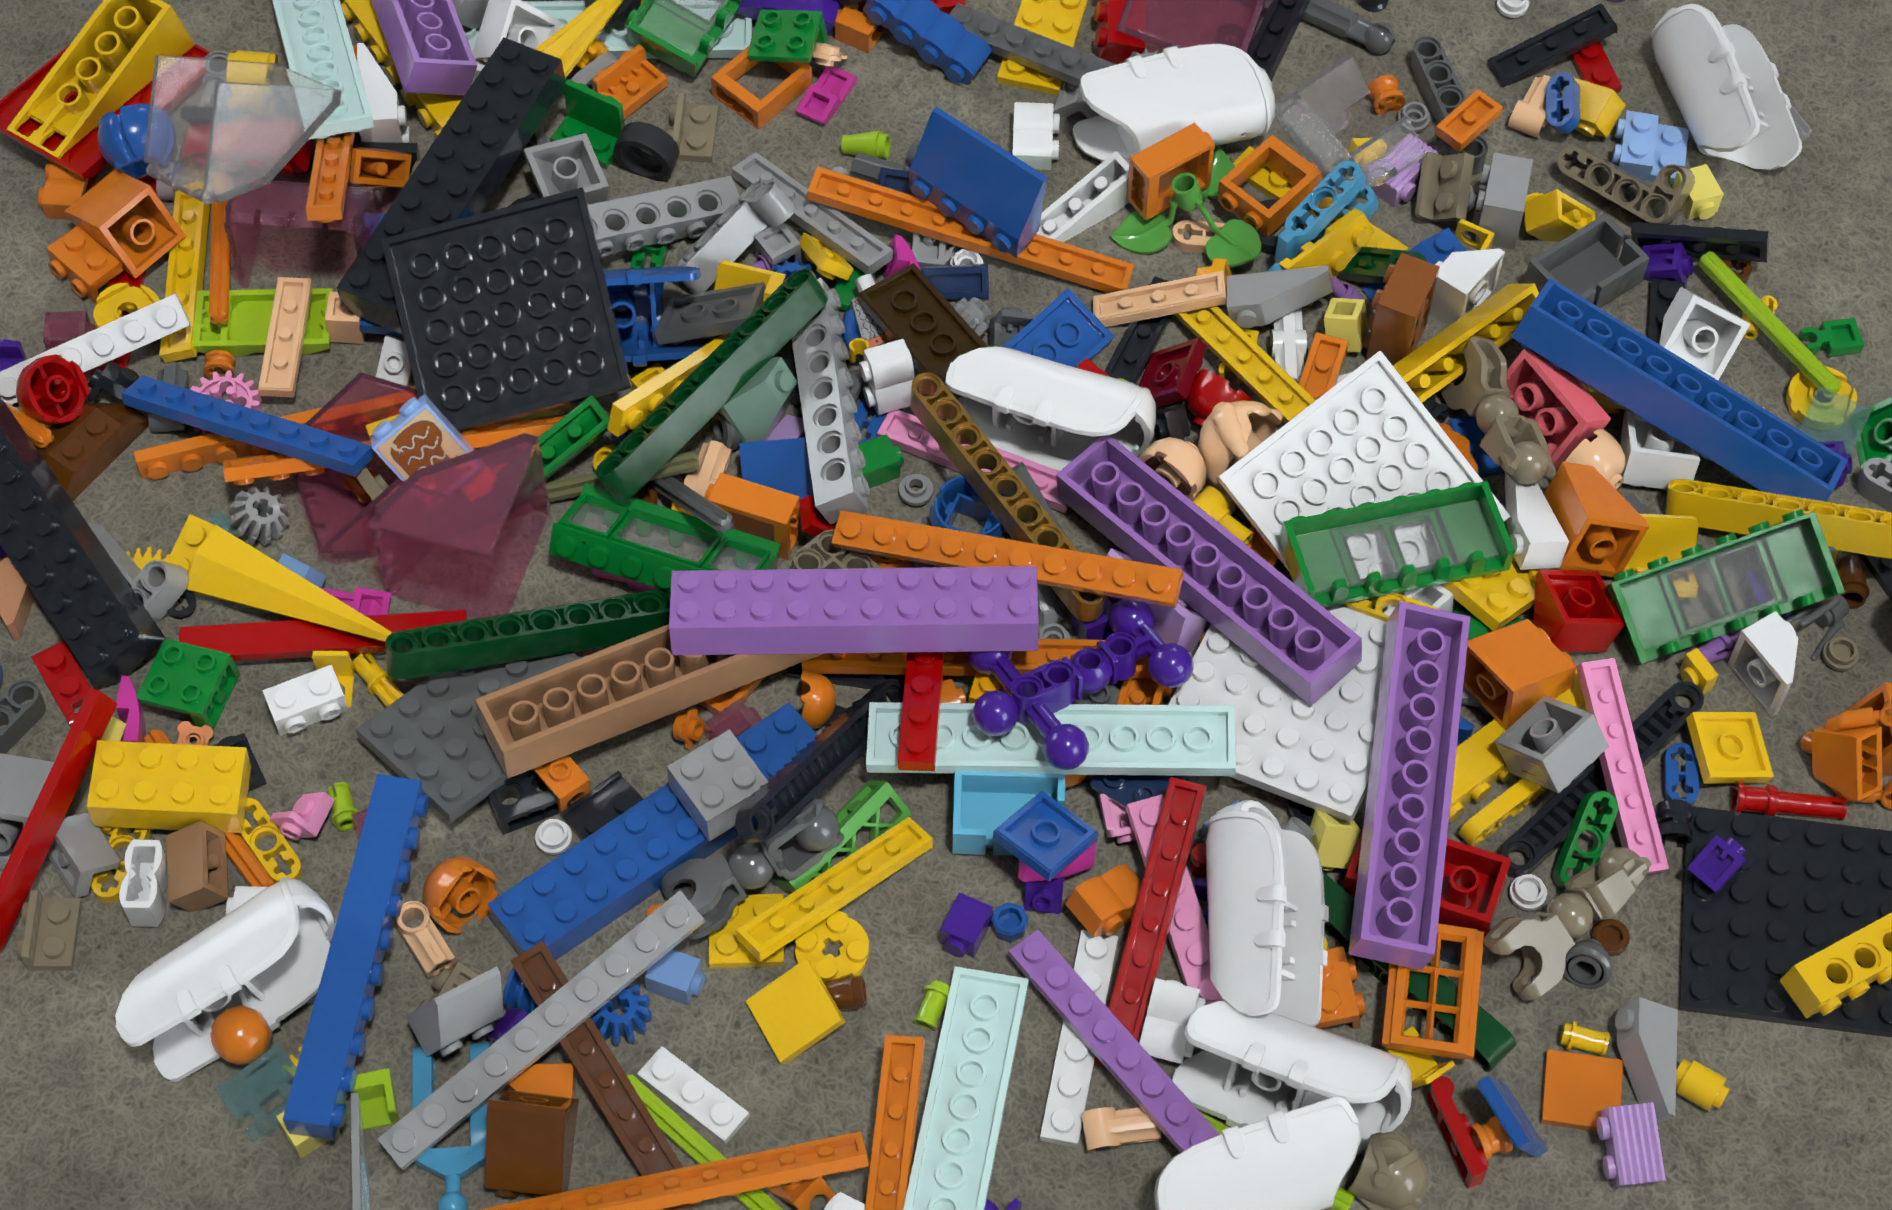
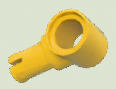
M1207 486L1192 501L1244 544L1247 545L1251 541L1254 533L1231 516L1229 502L1218 489Z

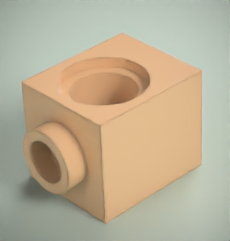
M329 291L325 322L328 333H330V342L364 344L366 333H361L359 329L361 317L344 311L338 292Z

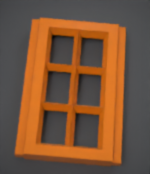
M1438 924L1435 955L1432 958L1431 966L1426 965L1422 970L1389 963L1381 1046L1394 1050L1473 1060L1484 932L1472 928ZM1441 940L1462 943L1460 970L1439 967ZM1410 971L1431 974L1428 1002L1407 999ZM1438 975L1459 978L1457 1006L1436 1004ZM1406 1007L1427 1010L1425 1038L1404 1035ZM1435 1011L1456 1014L1453 1042L1432 1039Z

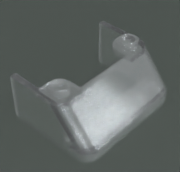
M1351 54L1336 62L1275 105V118L1279 126L1324 178L1341 162L1353 161L1363 171L1366 179L1365 184L1370 187L1380 186L1427 155L1407 116H1404L1351 153L1336 138L1349 125L1350 119L1345 109L1370 93ZM1346 175L1343 177V180L1351 182L1355 177Z

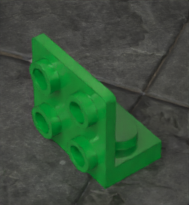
M760 9L747 53L748 59L750 61L809 63L812 59L815 44H827L829 39L822 11Z
M567 79L563 84L567 116L550 137V142L586 133L601 168L607 169L615 159L613 154L614 145L625 126L623 105L611 96H604L591 90L585 84Z
M165 639L137 694V699L140 703L188 714L191 716L195 726L202 727L203 725H208L214 731L240 677V672L229 653Z

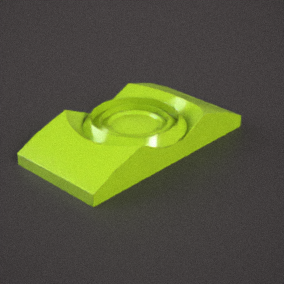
M313 288L301 356L330 348L331 337L327 330L325 317L329 291L334 292L333 288ZM276 289L229 290V320L225 324L218 323L216 325L210 321L209 290H198L193 335L194 349L205 354L213 350H223L235 357H243L253 353H265Z

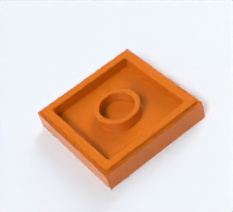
M1547 1049L1545 1054L1540 1124L1598 1132L1597 1118L1602 1117L1601 1110L1608 1107L1621 1106L1623 1060Z

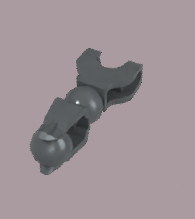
M821 799L812 800L769 840L739 845L732 852L729 861L724 854L708 860L703 858L689 859L663 876L661 888L668 900L681 890L697 911L703 915L702 917L705 919V922L687 936V938L693 940L703 938L724 926L732 916L736 905L748 898L744 888L756 889L764 887L772 879L774 871H776L779 877L784 876L787 880L798 878L820 862L826 852L841 844L845 837L840 833L837 816L826 806H823ZM795 837L798 844L781 850V845ZM680 883H687L679 889H674Z

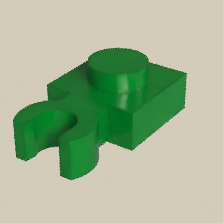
M1855 318L1823 321L1819 330L1814 327H1805L1801 329L1798 336L1799 340L1807 339L1813 342L1807 343L1805 346L1814 355L1820 349H1826L1828 357L1861 353L1864 347Z

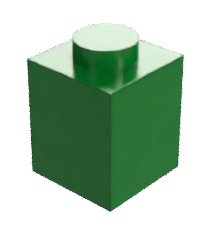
M887 434L859 444L866 462V466L862 468L863 476L866 478L869 488L901 477L900 465L904 464V458L897 444L893 446Z

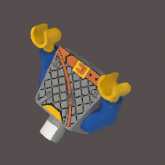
M866 274L856 279L854 284L858 293L876 284L872 274ZM858 297L851 300L848 310L843 315L845 333L842 334V339L849 351V361L853 363L856 362L857 354H860L862 360L864 359V350L893 341L858 302Z

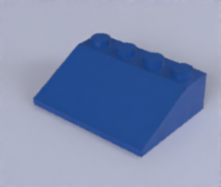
M936 106L931 112L909 169L908 188L916 197L926 199L937 206L944 215L954 217L965 224L970 232L982 235L991 241L1001 252H1008L1014 257L1020 254L1039 231L1047 177Z

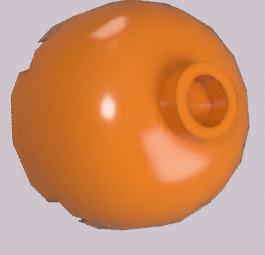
M453 857L444 860L429 873L423 887L422 896L430 917L447 932L463 933L459 928L477 913L478 922L489 914L487 904L498 897V892L494 890V881L498 883L497 876L475 859ZM452 908L461 914L470 913L476 908L474 915L459 918L451 913Z

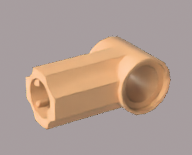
M1546 75L1535 77L1523 101L1519 100L1515 105L1509 119V128L1539 139L1541 127L1545 128L1547 124L1546 88L1547 83L1552 77Z
M711 440L708 443H703L698 456L699 468L686 475L684 484L704 497L709 484H715L719 473L726 474L732 457L731 449L718 441Z
M408 901L402 904L400 916L396 917L398 934L408 945L427 978L437 976L443 967L448 970V968L456 963V958L431 920L428 908L418 901ZM412 919H419L423 922L416 928L405 926Z
M1104 1107L1081 1113L1087 1152L1090 1153L1095 1152L1096 1148L1109 1147L1111 1150H1115L1125 1144L1161 1139V1130L1141 1107L1116 1111L1114 1107Z

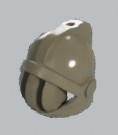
M1378 1132L1370 1135L1365 1156L1347 1191L1353 1193L1370 1210H1418L1429 1184L1430 1173L1427 1164L1419 1157L1420 1154L1416 1146L1412 1145L1408 1138L1400 1133Z

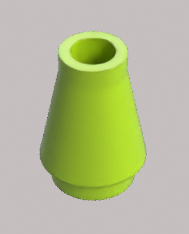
M882 130L843 135L841 151L842 154L856 156L857 152L888 160L891 152V138L888 133H883Z

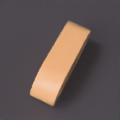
M1182 220L1173 228L1172 243L1181 251L1206 253L1207 241L1216 234L1212 232L1206 221ZM1214 222L1220 230L1224 226V223ZM1184 232H1190V240L1184 239Z

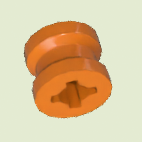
M1393 75L1380 76L1367 86L1368 96L1371 100H1374L1373 107L1378 115L1399 111L1405 105L1406 99L1403 93L1398 90L1399 84Z
M1496 1116L1489 1118L1486 1124L1474 1123L1471 1125L1472 1135L1470 1137L1475 1147L1482 1149L1487 1160L1491 1159L1494 1153L1500 1152L1505 1154L1512 1151L1513 1142Z

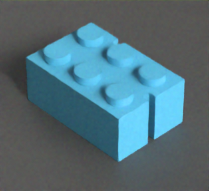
M955 771L952 854L985 855L986 848H993V855L1014 856L992 839L994 830L1041 791H1044L1064 806L1065 774Z

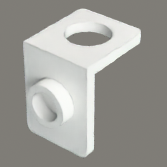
M404 335L385 336L375 379L376 381L399 388L408 387L412 369Z

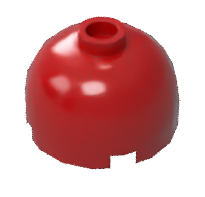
M57 354L44 356L31 362L23 368L16 384V397L23 412L39 423L46 425H57L73 421L84 411L85 407H82L85 398L89 396L87 379L79 365L73 361L68 362L66 359L60 358L61 355Z
M1201 369L1196 373L1190 394L1186 398V404L1190 413L1195 417L1193 424L1201 429L1207 417L1212 413V409L1218 403L1253 400L1242 390L1239 389L1236 392L1228 386L1230 382L1209 370Z

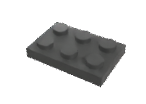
M764 282L670 298L654 332L658 345L667 343L677 345L691 339H712L718 335L732 333L762 304L766 289Z

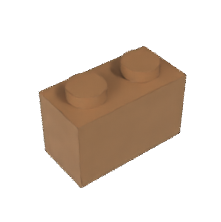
M199 821L166 835L167 892L169 903L189 912H195L227 900L228 880L225 832Z

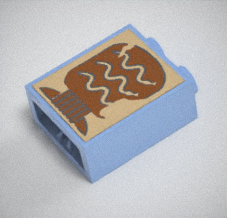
M424 394L418 400L415 397L408 400L400 408L399 412L401 414L391 422L385 420L373 430V437L370 439L372 449L399 479L404 482L421 503L429 509L477 470L482 463L480 455Z

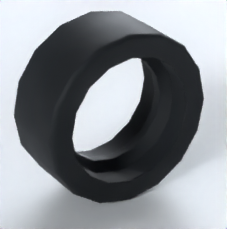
M639 121L630 122L623 127L613 149L615 159L622 168L629 173L655 181H663L670 176L680 153L678 144L671 135L657 126ZM640 148L649 151L651 154L642 151Z

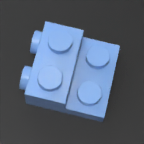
M1627 110L1624 119L1618 118L1615 138H1620L1621 141L1620 144H1615L1612 163L1618 164V167L1639 179L1654 181L1659 171L1666 165L1676 164L1685 167L1689 129L1658 124L1659 115ZM1679 171L1671 175L1670 184L1674 183L1676 173Z

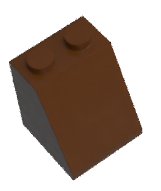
M504 1089L488 1099L485 1188L495 1189V1195L502 1197H518L519 1192L534 1194L533 1198L568 1191L579 1099Z

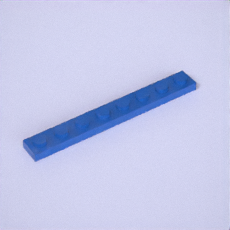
M142 375L122 393L123 403L126 406L354 477L374 458V451L371 445Z

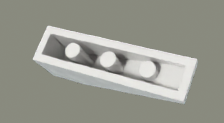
M1117 151L1111 154L1042 212L1039 231L1036 234L1065 242L1122 209L1129 203L1127 200L1129 172L1127 161Z
M1505 473L1506 511L1511 516L1507 519V532L1515 549L1514 558L1521 570L1560 568L1569 540L1538 483L1520 484L1514 482Z

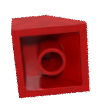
M1539 569L1536 573L1533 624L1537 628H1542L1548 634L1551 642L1560 651L1606 652L1625 623L1599 572Z

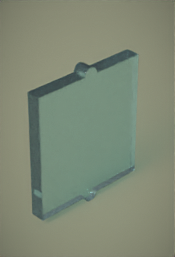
M1818 386L1798 430L1818 442L1844 441L1846 453L1851 454L1872 408L1849 399L1847 394L1841 396Z

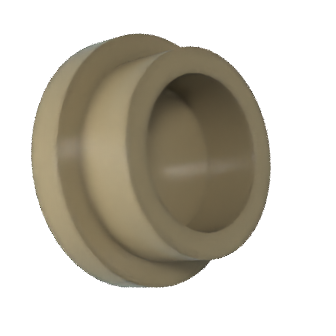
M1841 636L1833 638L1825 644L1822 650V657L1830 668L1836 671H1848L1856 665L1859 659V652L1854 641Z

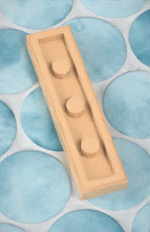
M1224 271L1096 295L1093 296V314L1105 327L1227 304L1226 276Z
M278 277L258 387L260 396L293 398L295 396L313 290L312 278Z

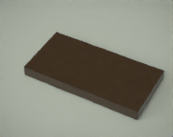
M914 263L857 294L858 302L892 341L904 339L916 369L920 373L937 375L943 383H945L950 363H953L958 356L977 348L988 347Z

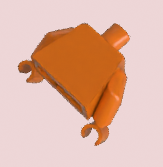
M1892 700L1887 701L1881 710L1873 711V707L1847 710L1831 716L1824 725L1814 729L1813 732H1807L1802 737L1800 745L1802 751L1812 754V773L1814 777L1828 785L1838 797H1845L1848 802L1875 804L1876 800H1881L1883 806L1892 809V781L1888 782L1883 790L1882 727L1875 725L1876 721H1881L1884 725L1892 727V716L1887 712L1889 709L1892 710Z

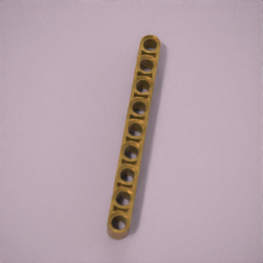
M932 373L918 374L913 379L911 385L910 407L913 413L1010 536L1016 541L1077 551L943 381ZM981 469H989V470H991V471L985 472V471H982ZM1001 494H1008L1011 497H1004ZM1023 519H1024V520H1030V521H1032V522H1031V523H1025V522H1022L1021 520H1023ZM1051 586L1078 620L1092 622L1101 616L1105 595ZM1090 597L1093 598L1094 601H1086L1082 598Z

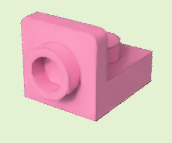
M326 792L303 794L295 803L293 811L273 813L270 821L279 827V832L289 839L299 840L300 838L317 837L335 799Z

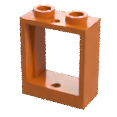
M748 46L711 76L712 95L759 130L809 88L810 84H812V67L809 63L775 62L791 75L760 100L736 82L760 62L748 59Z
M1194 122L1130 157L1127 200L1145 221L1170 208L1169 200L1175 197L1171 183L1177 175L1181 173L1195 175L1201 191L1210 186L1215 148L1212 137L1207 132H1203Z
M1271 135L1219 181L1217 201L1226 211L1233 212L1267 238L1286 221L1288 215L1321 182L1322 171L1274 135ZM1264 165L1294 186L1269 209L1240 188L1244 182Z
M720 472L715 484H709L704 497L733 516L731 520L734 524L733 529L781 543L779 558L789 560L801 533L799 496Z

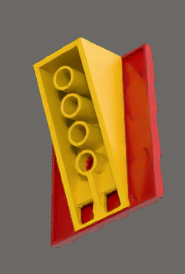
M103 0L71 44L0 100V133L15 140L23 147L40 154L48 161L54 162L70 171L73 175L86 180L93 177L108 163L101 154L97 141L98 122L101 117L110 111L118 115L120 107L133 104L160 106V110H165L166 114H168L186 95L194 93L202 84L201 80L205 72L203 60L211 52L195 44L172 6L161 0Z

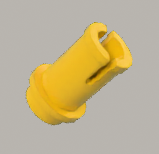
M1572 1021L1571 1024L1564 1022L1559 1044L1566 1046L1565 1049L1568 1051L1571 1048L1604 1057L1608 1048L1610 1033L1578 1026L1577 1021Z

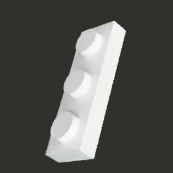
M663 1046L637 1073L638 1079L724 1145L727 1144L750 1117L748 1111Z

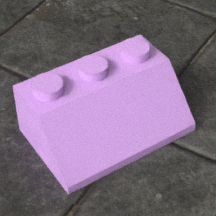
M1112 548L1107 553L1108 557L1135 561L1130 556ZM1107 596L1112 606L1122 599ZM1180 597L1178 598L1176 608L1147 603L1150 605L1154 615V625L1152 628L1165 643L1179 644L1189 652L1211 625L1209 621Z

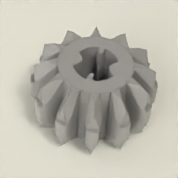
M253 485L247 492L241 490L236 495L235 501L229 507L228 514L231 515L229 526L238 528L236 532L237 538L245 535L249 537V545L254 544L256 539H258L265 546L269 544L271 539L277 540L281 537L283 529H286L289 524V517L286 516L289 511V505L279 503L281 493L272 496L269 494L268 486L260 492Z

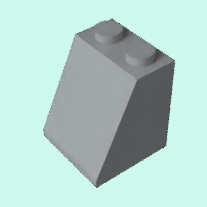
M0 753V868L4 869L54 762Z

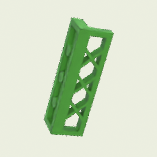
M868 780L835 814L839 821L840 833L845 837L841 844L826 852L820 862L798 878L787 880L784 876L779 877L777 874L772 880L781 890L794 892L807 884L813 877H817L831 868L832 857L838 851L846 852V857L859 850L860 848H855L856 832L862 826L870 827L869 842L909 817L912 813L887 781ZM888 800L898 813L888 823H879L880 807Z

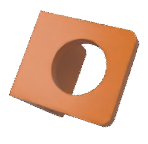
M569 755L532 769L557 798L559 815L560 812L562 813L568 808V802L576 794L580 793L571 804L591 792L590 779Z
M821 1176L813 1180H800L780 1184L774 1188H767L772 1195L794 1205L797 1210H810L812 1199L819 1194L825 1196L826 1205L835 1196Z

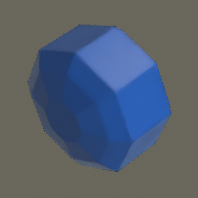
M1008 902L996 907L991 919V927L997 938L1013 942L1024 937L1029 918L1022 906Z

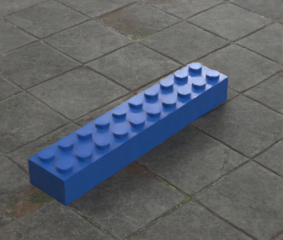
M1549 278L1512 335V338L1517 340L1523 348L1540 354L1548 359L1554 367L1566 370L1577 377L1585 386L1595 388L1605 394L1614 404L1631 410L1645 423L1657 426L1665 431L1673 440L1686 444L1696 450L1702 458L1714 461L1727 469L1730 475L1737 479H1743L1756 487L1758 491L1826 502L1834 491L1848 461L1846 458Z
M788 702L736 738L768 780L776 776V772L783 769L784 764L791 762L792 757L800 754L799 751L808 747L807 744L814 741V737L817 734ZM667 783L489 902L487 905L491 921L518 956L544 941L554 959L557 960L659 891L662 878L667 872L689 859H706L739 836L736 826L708 841L671 790L669 783ZM755 815L752 816V825L754 826L758 823Z

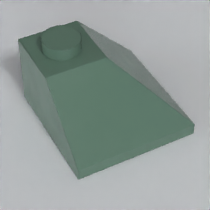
M772 357L720 410L729 424L736 430L742 443L767 441L788 410L798 382L782 357Z

